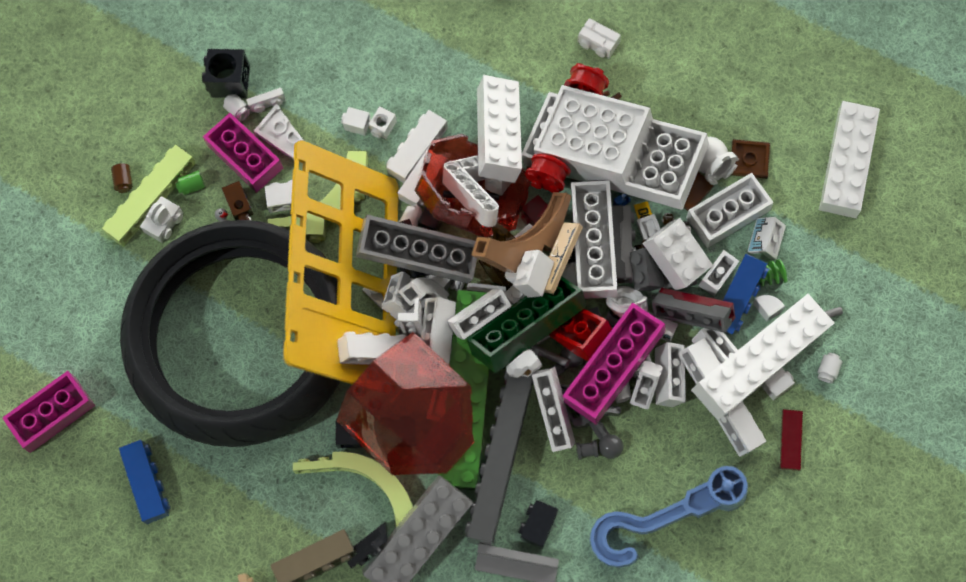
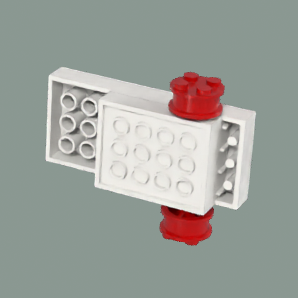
M581 63L572 66L570 70L571 77L561 86L559 93H548L522 151L524 164L530 167L526 169L525 176L531 182V186L537 189L543 188L552 193H559L564 190L565 178L582 182L610 180V190L683 210L709 146L707 133L654 120L649 107L603 96V90L608 88L609 80L604 75L602 69L592 68Z

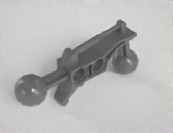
M564 347L561 350L560 356L570 360L568 367H578L583 363V358L575 355ZM558 363L553 366L556 368L558 377L568 368ZM560 384L562 394H564L569 386ZM611 405L603 417L619 416L621 408ZM567 409L569 420L573 423L574 428L578 429L588 426L592 428L600 440L598 449L605 458L614 459L622 454V440L617 435L609 434L601 421L595 425L577 411L575 412L579 417L575 418Z

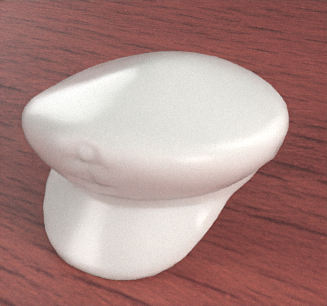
M619 286L617 287L616 297L606 298L608 307L620 318L632 303L646 312L648 311L647 297L632 287Z

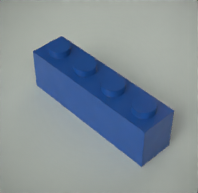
M747 253L723 301L734 303L735 319L727 330L732 335L734 331L739 332L743 321L740 319L743 313H748L752 305L749 303L751 296L756 297L761 287L757 284L760 278L765 279L769 268H766L768 263Z
M138 440L120 447L119 451L142 522L150 524L169 516L170 504L167 498H163L164 486L162 481L157 479L156 473H158L156 463L151 461L150 455L153 453L150 445L142 440Z

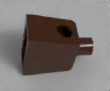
M240 181L222 187L235 220H251L250 216L254 214Z

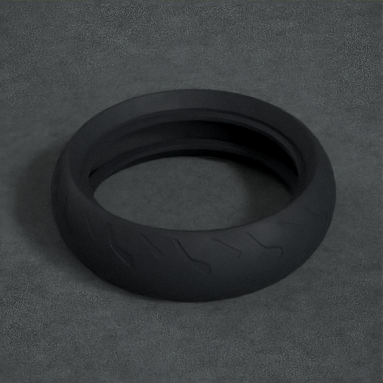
M228 220L199 227L185 233L161 249L144 267L134 282L127 297L121 320L120 346L123 365L138 399L159 422L170 430L199 443L213 446L244 447L261 444L286 435L303 425L326 404L338 387L339 380L304 371L290 388L262 405L234 411L214 410L194 404L176 393L167 382L160 367L157 352L158 327L168 301L179 286L204 267L232 258H260L288 268L289 230L274 224L251 220ZM305 239V250L307 252L327 259L321 251ZM304 267V282L311 289L315 298L337 305V279Z

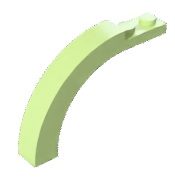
M332 452V460L328 457L318 458V461L299 459L298 462L293 463L295 474L347 471L357 473L372 480L388 496L393 507L396 527L413 507L400 481L383 465L363 455L349 452Z

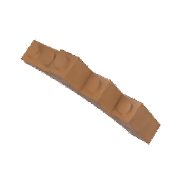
M553 192L541 218L531 229L519 237L502 242L492 238L477 237L471 256L503 272L516 273L525 251H552L563 226L572 196L568 193Z

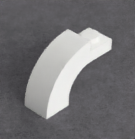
M423 277L415 278L398 291L410 306L414 304L415 298H419L420 301L434 297L449 300L447 298L449 293L442 286Z

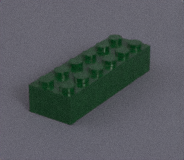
M561 276L554 294L543 293V296L538 297L524 296L510 308L466 338L471 354L494 373H497L524 351L530 349L586 308L583 291Z

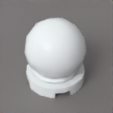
M708 137L709 146L699 171L705 173V179L711 185L718 184L717 180L722 177L727 179L737 168L735 162L739 161V158L733 152H728L727 147L721 140L715 137Z

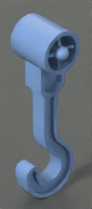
M720 467L711 474L708 482L687 491L685 499L649 516L638 517L618 511L607 513L596 521L591 530L590 542L592 550L599 560L608 566L617 568L630 566L638 560V554L631 547L623 550L610 548L607 539L612 530L622 528L633 533L649 534L689 516L701 518L718 509L724 511L737 510L743 505L747 497L748 484L746 477L735 467Z

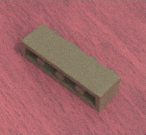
M342 529L270 566L277 582H299L303 579L308 581L315 578V573L321 570L327 572L335 567L334 564L339 561L342 563L349 561L356 552L345 529Z

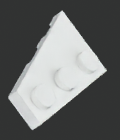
M277 104L254 130L257 136L292 160L294 158L295 143L303 140Z

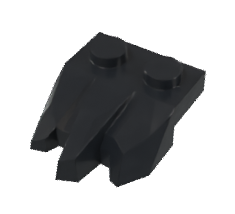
M386 521L353 547L358 554L347 561L351 569L357 564L361 567L370 560L369 555L374 557L382 551L380 546L387 541L388 528Z

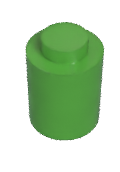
M199 170L178 178V182L175 183L178 192H183L184 196L206 188Z

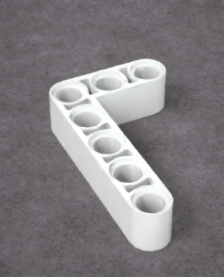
M478 155L446 162L443 168L442 183L481 225L486 227L495 226L499 205L477 183V181L485 180V177L478 176Z

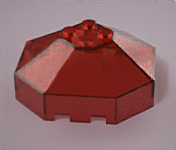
M464 134L432 140L425 154L414 191L435 219L481 237H493L492 227L481 225L475 218L476 213L467 210L457 198H443L442 195L443 190H448L442 183L444 164L454 160L477 156L478 144L467 141L469 136ZM523 168L515 183L512 182L502 196L499 195V200L495 201L499 205L497 223L509 232L516 230L519 214L528 198V188L531 182L526 178ZM485 180L477 181L487 193H494L485 189Z

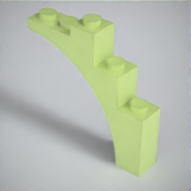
M348 151L347 159L368 167L366 151ZM336 183L334 188L320 202L340 210L341 186ZM354 191V202L366 199L365 194ZM307 213L306 239L312 243L326 240L327 220ZM292 216L268 219V223L290 231ZM299 217L296 218V225L300 226Z

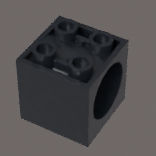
M207 49V56H204L205 72L202 73V83H205L206 91L209 92L211 98H226L228 95L236 94L239 98H247L250 63L244 49ZM226 69L235 70L229 77L216 78L220 72Z

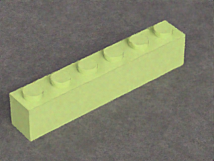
M177 145L169 149L161 162L154 166L153 171L143 178L140 186L130 193L126 202L117 208L112 218L105 222L102 228L103 231L124 247L140 229V225L145 220L152 205L161 196L166 199L176 187L175 183L178 182V178L185 176L196 164L193 157Z

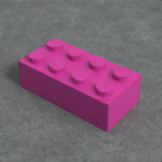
M231 113L227 114L203 136L206 145L256 193L284 169L280 159Z
M66 371L6 414L2 419L22 448L32 453L96 405L76 377L69 371Z

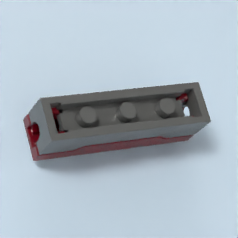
M661 288L652 301L654 317L726 333L735 319L734 303L666 288Z

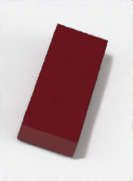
M782 410L780 469L801 470L803 411Z

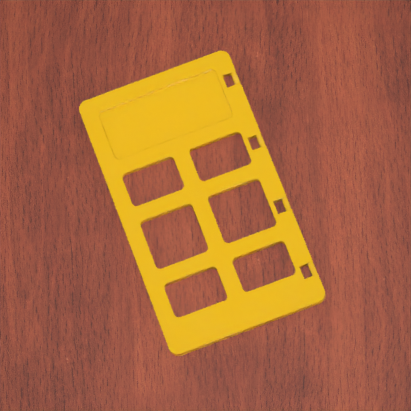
M300 140L294 145L292 217L289 236V276L286 296L284 361L287 365L383 394H390L395 389V365L340 363L337 340L344 336L343 334L346 332H355L360 335L363 333H373V335L388 333L390 336H396L394 324L396 319L390 315V312H386L383 309V319L380 320L351 309V284L381 293L384 301L391 276L397 274V267L384 264L383 279L356 270L352 267L353 230L361 233L364 220L354 214V191L384 202L385 219L398 222V183L392 177ZM299 162L303 163V171L299 170ZM309 172L341 186L340 210L308 197ZM307 213L339 225L338 263L311 254L305 250ZM297 217L300 218V226L296 225ZM304 267L337 279V305L304 294ZM294 274L298 275L297 283L293 282ZM291 332L295 333L294 342L291 341Z

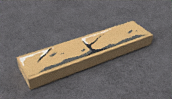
M563 223L549 255L554 264L544 293L554 294L583 228L580 223Z

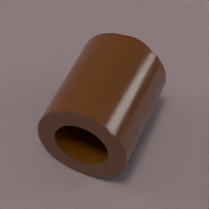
M125 163L113 165L111 173L114 190L119 193L129 192L133 188L130 166Z

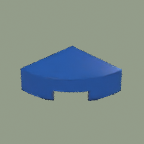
M622 194L613 199V206L627 205L631 202V198L627 194Z

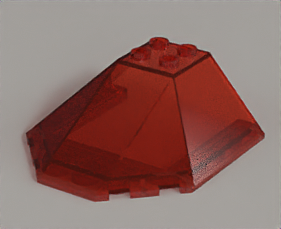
M415 332L406 336L372 361L347 390L336 419L391 475L448 473L474 444L471 385Z

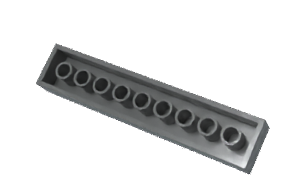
M530 348L539 358V349ZM506 369L504 376L506 387L501 388L499 396L501 406L497 405L496 425L492 424L490 431V440L492 442L486 446L485 459L487 461L482 463L480 470L482 481L477 483L475 490L477 501L473 502L470 509L472 521L467 522L465 529L469 543L489 546L494 544L534 383L532 375L514 378L507 374Z

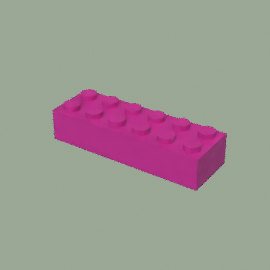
M632 303L563 394L564 403L597 425L665 333V323Z

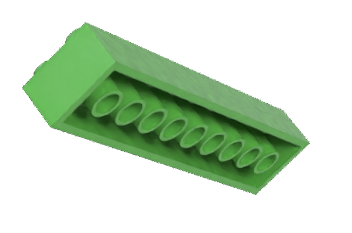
M458 290L455 315L486 293ZM453 331L438 475L440 474L457 489L475 491L478 483L489 368L471 354L467 339L458 338Z

